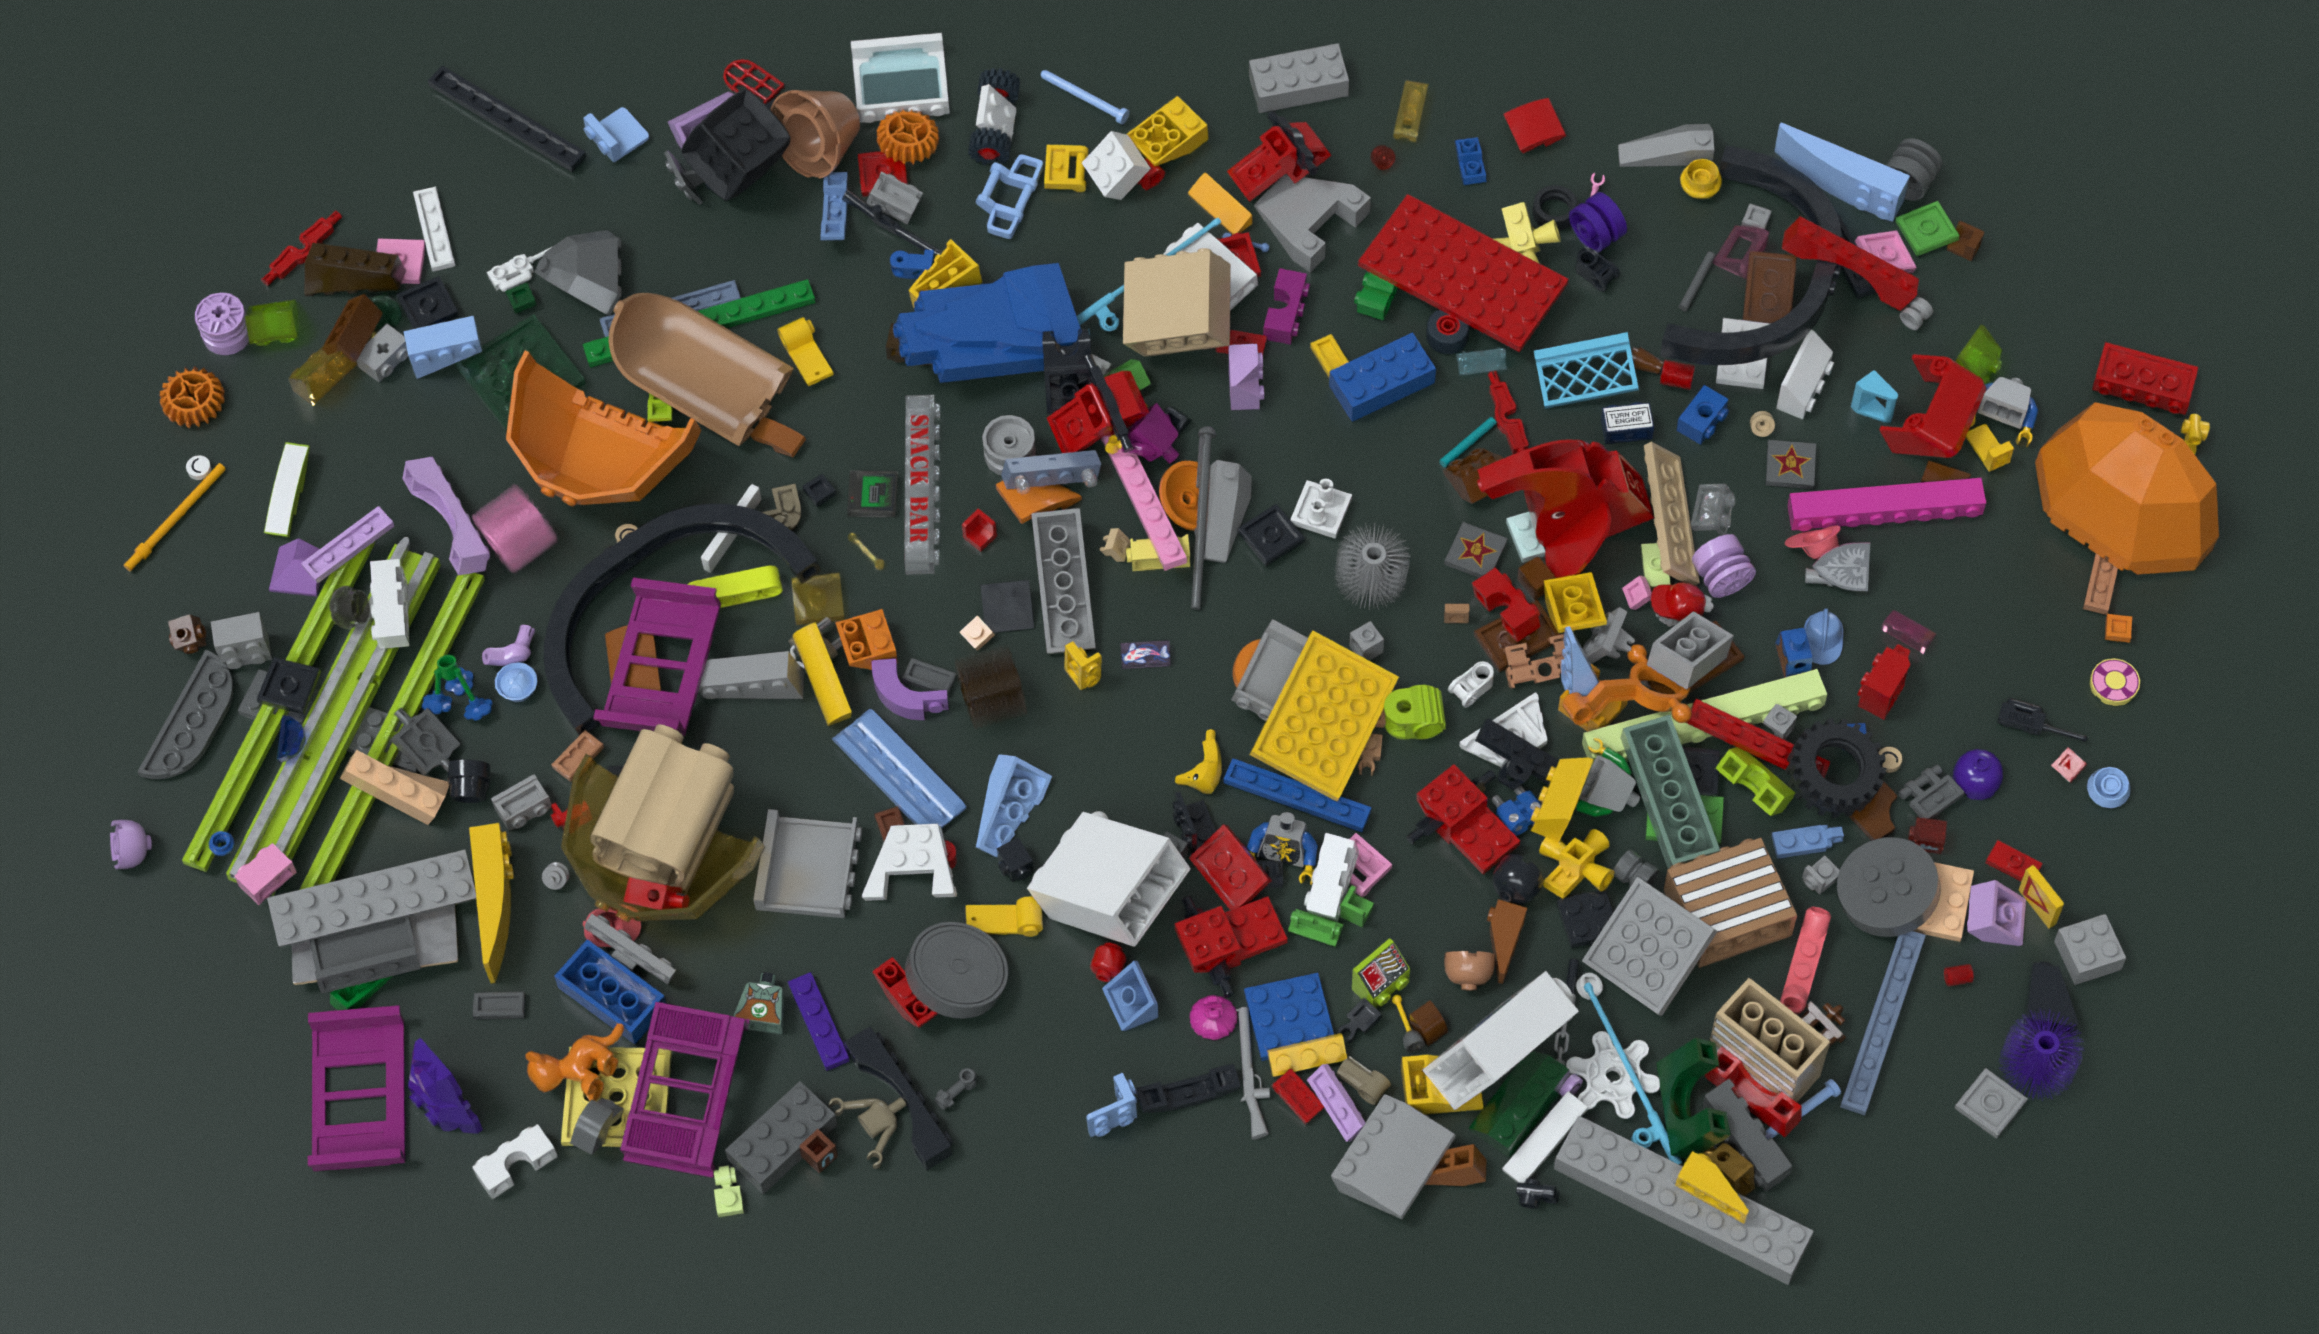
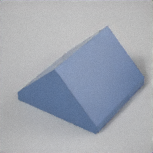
M1133 961L1102 988L1122 1031H1127L1158 1018V1003L1138 961Z

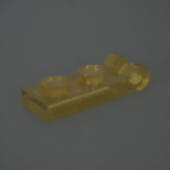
M1405 81L1393 138L1401 139L1403 137L1409 138V141H1417L1428 84ZM1403 124L1410 125L1412 127L1411 129H1405L1403 128Z

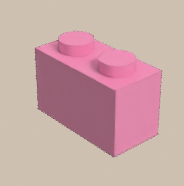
M272 843L268 847L261 849L256 858L249 864L240 867L234 877L239 887L260 905L296 873L292 861Z

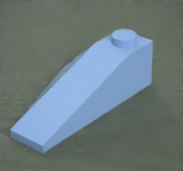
M1565 627V649H1562L1564 659L1561 660V682L1565 691L1569 690V694L1578 692L1582 696H1587L1599 681L1571 627Z
M999 754L989 778L976 848L997 857L996 848L1010 842L1015 835L1014 831L1021 822H1025L1028 819V813L1035 805H1039L1044 798L1052 776L1016 756Z

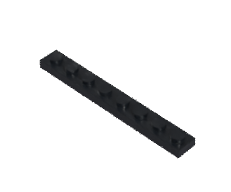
M443 65L428 80L431 88L571 172L586 158L584 150Z

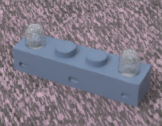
M1096 450L1005 459L1001 476L1006 489H1016L1022 495L1027 494L1030 491V487L1084 482L1085 486L1092 488L1097 485L1101 462Z

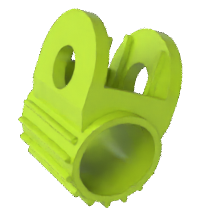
M1415 685L1410 688L1395 690L1387 696L1384 703L1386 722L1384 727L1391 736L1398 739L1415 738L1421 740L1432 738L1446 729L1442 695L1438 688L1429 685Z

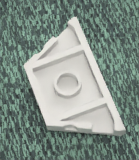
M1536 692L1493 720L1539 749L1547 745L1546 731L1543 726L1542 712H1540L1539 698ZM1480 729L1460 741L1459 746L1461 749L1499 767L1506 760L1475 741Z

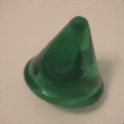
M385 293L370 298L382 311V316L375 329L381 330L386 324L392 328L396 327L402 317V310L399 304Z

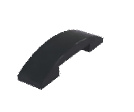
M1233 1063L1209 1069V1073L1165 1085L1157 1082L1137 1087L1136 1093L1143 1113H1156L1187 1108L1217 1099L1240 1089L1241 1084Z

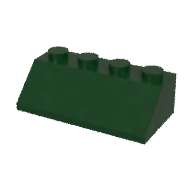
M1531 1051L1513 1069L1468 1130L1508 1158H1511L1559 1095L1561 1087L1570 1076L1569 1068L1547 1054Z

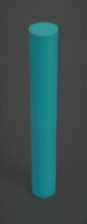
M1492 417L1488 418L1440 459V464L1446 468L1497 424L1495 419Z

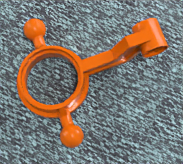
M1639 644L1631 646V651L1627 652L1628 659L1635 664L1630 671L1629 679L1600 681L1587 696L1574 692L1566 696L1562 703L1565 711L1577 725H1583L1591 719H1595L1613 701L1635 700L1640 705L1651 710L1661 712L1672 711V717L1678 723L1687 722L1692 714L1690 707L1682 703V700L1688 696L1690 687L1685 689L1647 666V651ZM1647 680L1662 683L1671 688L1676 694L1654 692L1641 684L1640 681Z

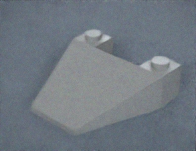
M1285 174L1254 204V207L1291 259L1311 273L1325 259L1326 243L1314 235V233L1334 213L1356 227L1370 213L1371 197L1351 184L1305 177L1294 183Z

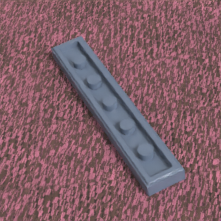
M735 280L676 296L672 299L699 311L737 300L741 297ZM615 314L600 318L605 337L609 336L610 326Z

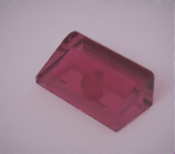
M1895 610L1884 620L1881 628L1884 632L1922 653L1926 651L1936 636V633Z

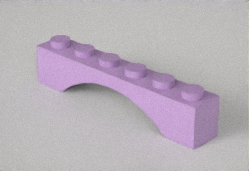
M433 457L406 461L402 479L410 493L433 506L444 517L452 531L453 542L449 560L457 574L464 575L485 571L487 560L490 558L489 549L487 546H484L478 530L474 529L469 515L465 513L461 506L460 499L455 496L450 482L446 481L443 476L441 467L436 464Z

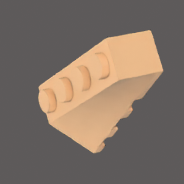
M358 750L352 755L340 777L341 780L427 825L430 824L437 814L450 785L444 780L387 766Z

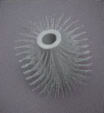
M1375 526L1371 539V529L1367 540L1366 537H1362V539L1357 538L1358 542L1360 541L1362 545H1358L1356 540H1351L1358 548L1347 544L1346 548L1349 547L1355 550L1349 551L1346 549L1345 553V549H1343L1341 552H1337L1344 554L1338 557L1341 559L1336 560L1340 561L1336 563L1339 564L1337 566L1342 564V568H1336L1339 570L1335 572H1341L1342 570L1344 575L1348 577H1343L1342 573L1338 574L1341 576H1334L1340 577L1343 580L1347 579L1346 585L1347 583L1350 585L1354 582L1353 586L1348 587L1349 589L1353 587V592L1358 590L1357 593H1359L1361 589V594L1366 593V590L1368 594L1369 590V606L1373 594L1375 596L1373 599L1374 605L1376 596L1380 591L1384 597L1387 595L1386 589L1388 590L1387 592L1393 593L1386 585L1394 589L1399 587L1394 584H1397L1401 577L1406 576L1401 574V572L1408 570L1405 569L1407 567L1402 569L1403 566L1401 565H1408L1405 563L1410 562L1403 561L1402 563L1401 559L1396 557H1410L1404 556L1401 553L1399 555L1397 553L1394 554V551H1399L1398 548L1397 550L1395 548L1391 551L1389 550L1391 547L1396 546L1395 544L1391 546V541L1386 543L1387 540H1385L1383 544L1382 537H1379L1380 540L1377 542L1376 538L1375 543Z

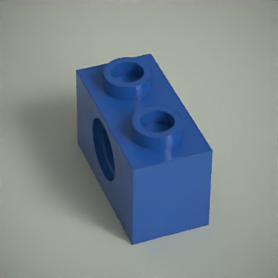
M1704 385L1679 417L1677 431L1701 445L1705 438H1711L1716 430L1715 425L1718 421L1723 422L1728 415L1727 405L1729 399Z

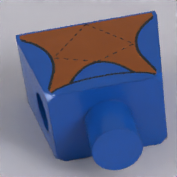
M1798 628L1780 632L1775 645L1784 678L1811 671L1813 658L1805 629Z

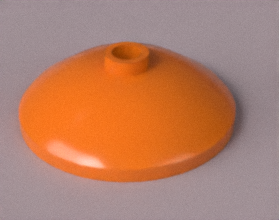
M1181 461L1172 465L1163 474L1159 486V495L1162 506L1171 520L1182 528L1195 531L1199 489L1196 488L1198 462Z

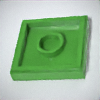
M1938 201L1896 217V224L1916 256L1959 240L1957 230Z

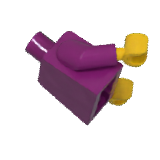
M1156 403L1148 408L1149 413L1135 422L1128 429V437L1134 447L1128 453L1139 455L1148 461H1153L1162 456L1170 464L1179 456V453L1171 445L1177 438L1178 432L1172 425L1169 415L1164 413ZM1116 435L1110 436L1108 443H1106V452L1115 454L1119 448L1124 452L1123 446L1117 440Z

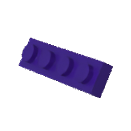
M810 972L788 981V986L825 1070L828 1071L850 1062L812 973Z

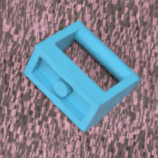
M1873 370L1856 383L1851 408L1857 414L1884 423H1890L1893 418L1898 394ZM1876 397L1887 400L1886 406L1884 407Z

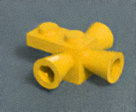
M1592 829L1583 842L1574 838L1567 846L1561 840L1556 842L1546 837L1540 846L1539 853L1558 860L1559 866L1544 880L1543 887L1564 899L1586 877L1600 892L1604 891L1614 877V870L1595 864L1594 857L1609 848V841L1606 836L1600 831Z

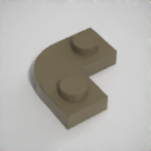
M791 484L773 488L772 493L776 509L762 513L773 517L790 530H793L801 519V506L796 485Z

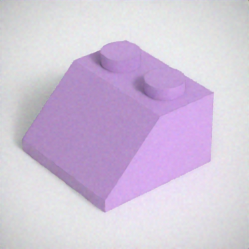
M1996 880L1971 886L1967 932L1985 942L2015 946L2023 945L2026 899Z

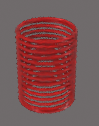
M1970 964L1944 969L1945 981L1948 986L1974 981V974Z

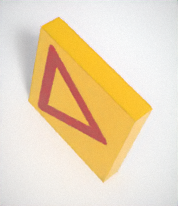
M2032 865L2025 871L2019 892L2050 929L2056 925L2064 902L2037 868Z

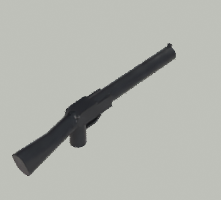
M849 190L843 195V201L862 211L881 228L888 230L894 235H898L923 251L925 249L934 250L935 257L938 254H942L941 250L902 228L899 223L884 215L880 205H875L872 208Z

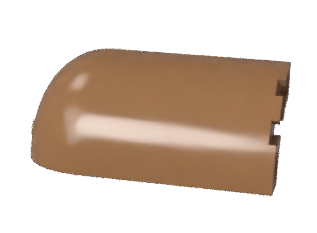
M652 293L633 294L624 300H619L613 311L615 316L609 330V348L613 361L619 371L636 386L738 446L751 436L754 424L768 415L772 409L769 403L776 393L779 395L782 393L794 369L693 308L666 296Z

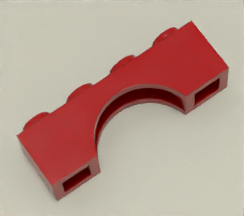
M1721 1046L1717 1051L1719 1066L1706 1073L1705 1078L1717 1087L1727 1079H1730L1734 1084L1731 1090L1737 1098L1743 1097L1751 1113L1785 1138L1801 1121L1802 1106L1782 1091L1775 1093L1761 1086L1747 1072L1742 1061Z

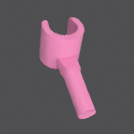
M1595 173L1592 174L1591 183L1593 185L1590 197L1597 193L1599 186L1604 183V175L1602 176L1601 183H1595L1593 180Z

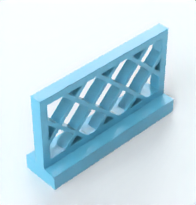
M1628 332L1534 351L1545 409L1639 390ZM1616 353H1627L1628 359L1623 366L1612 361ZM1599 357L1605 361L1599 371L1588 365L1593 358ZM1571 362H1577L1582 366L1576 375L1565 370ZM1608 364L1619 369L1613 380L1602 374ZM1552 366L1559 371L1550 380L1543 375L1542 368ZM1585 368L1596 374L1590 384L1579 379ZM1562 373L1572 379L1566 389L1555 383ZM1622 373H1625L1632 378L1633 384L1622 386L1616 381ZM1599 377L1610 383L1605 390L1599 391L1593 387ZM1575 382L1586 387L1581 395H1574L1569 392ZM1552 386L1563 392L1559 399L1548 401L1547 393Z

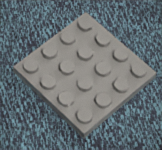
M1637 877L1582 962L1662 1016L1718 931Z

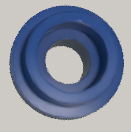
M223 831L214 833L209 840L210 850L218 856L229 854L235 844L232 835ZM221 842H226V845L223 847H218Z

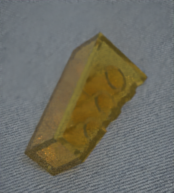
M374 330L367 343L376 335ZM320 348L316 353L310 355L306 363L294 370L288 379L292 390L313 406L357 365V361L351 362L341 350L327 355Z

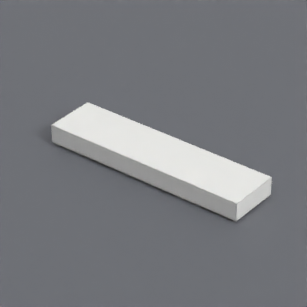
M436 186L413 192L432 272L455 267Z
M753 484L750 485L737 505L755 510L762 500L759 487ZM729 533L716 534L701 556L704 570L710 573L713 571L737 535Z
M1567 1092L1502 1168L1503 1172L1517 1183H1525V1179H1530L1569 1133L1577 1117H1582L1588 1110V1107L1570 1092Z

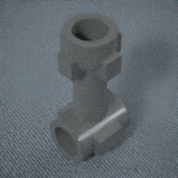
M966 1068L959 1072V1081L946 1092L941 1089L936 1093L937 1097L934 1100L943 1110L947 1107L951 1108L954 1105L952 1099L964 1089L971 1090L977 1086V1074L973 1069Z

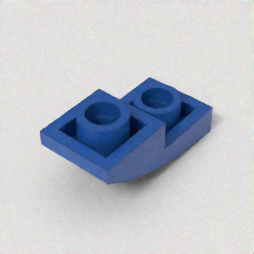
M1478 137L1455 140L1463 185L1486 182V172Z

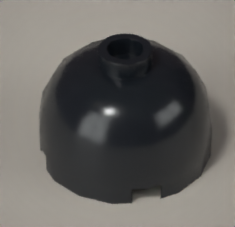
M1510 854L1504 856L1493 872V886L1502 900L1515 905H1522L1531 902L1542 889L1541 886L1544 884V878L1541 871L1531 861L1527 864L1521 861L1522 856Z

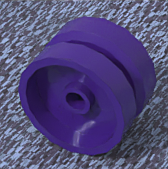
M1595 193L1585 201V204L1581 203L1569 212L1570 224L1579 240L1586 247L1594 249L1597 253L1608 247L1611 241L1615 242L1627 233V225L1622 212L1615 202L1604 193Z

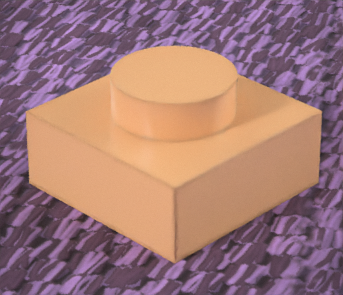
M978 616L960 631L977 651L995 635Z

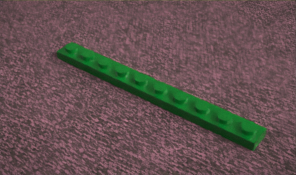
M807 279L702 309L698 312L727 329L815 303V298ZM609 336L583 344L590 368L613 361L609 348Z

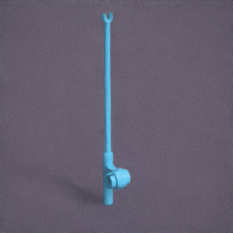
M1219 218L1214 219L1210 224L1166 255H1176L1177 252H1180L1210 229L1219 225L1221 220ZM1124 285L1114 292L1108 293L1077 315L1079 325L1093 315H1096L1102 330L1108 332L1115 330L1118 327L1119 319L1114 313L1110 312L1107 305L1124 292ZM1107 318L1111 319V326H1108L1106 324Z
M1590 982L1586 983L1584 989L1589 994L1648 1112L1647 1116L1652 1124L1647 1129H1637L1633 1133L1631 1141L1648 1149L1653 1142L1660 1140L1669 1160L1681 1165V1159L1670 1154L1667 1131L1657 1111L1653 1110L1593 991L1592 984ZM1640 1134L1645 1138L1646 1142L1639 1139Z

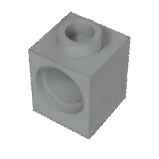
M1370 621L1350 633L1349 646L1354 653L1370 661L1383 653L1384 639Z

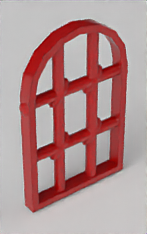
M740 59L733 61L724 70V81L731 91L739 92L735 87L738 84L742 85L763 99L764 104L769 103L785 87L784 83L749 60ZM739 64H748L751 67L749 69H744ZM733 66L744 72L740 78L729 72ZM757 69L766 77L760 80L751 72ZM727 75L736 81L733 85L727 81ZM750 76L759 84L754 88L747 85L743 80ZM769 78L780 85L776 90L765 83ZM762 86L773 93L766 98L757 90Z

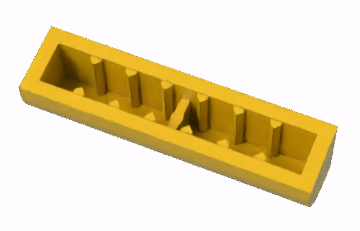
M816 622L801 628L792 637L827 725L830 726L851 718V709Z

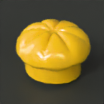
M1697 159L1682 171L1680 183L1684 192L1692 198L1708 199L1719 191L1722 185V177L1714 162L1707 159Z

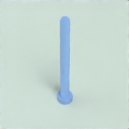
M1047 70L1041 72L1043 79L1114 116L1117 123L1123 125L1127 121L1130 111L1126 108L1120 110Z
M1830 1079L1825 1082L1826 1087L1801 1105V1117L1830 1096L1837 1097L1841 1094V1090L1834 1080ZM1770 1127L1766 1130L1765 1137L1766 1139L1774 1138L1779 1133Z

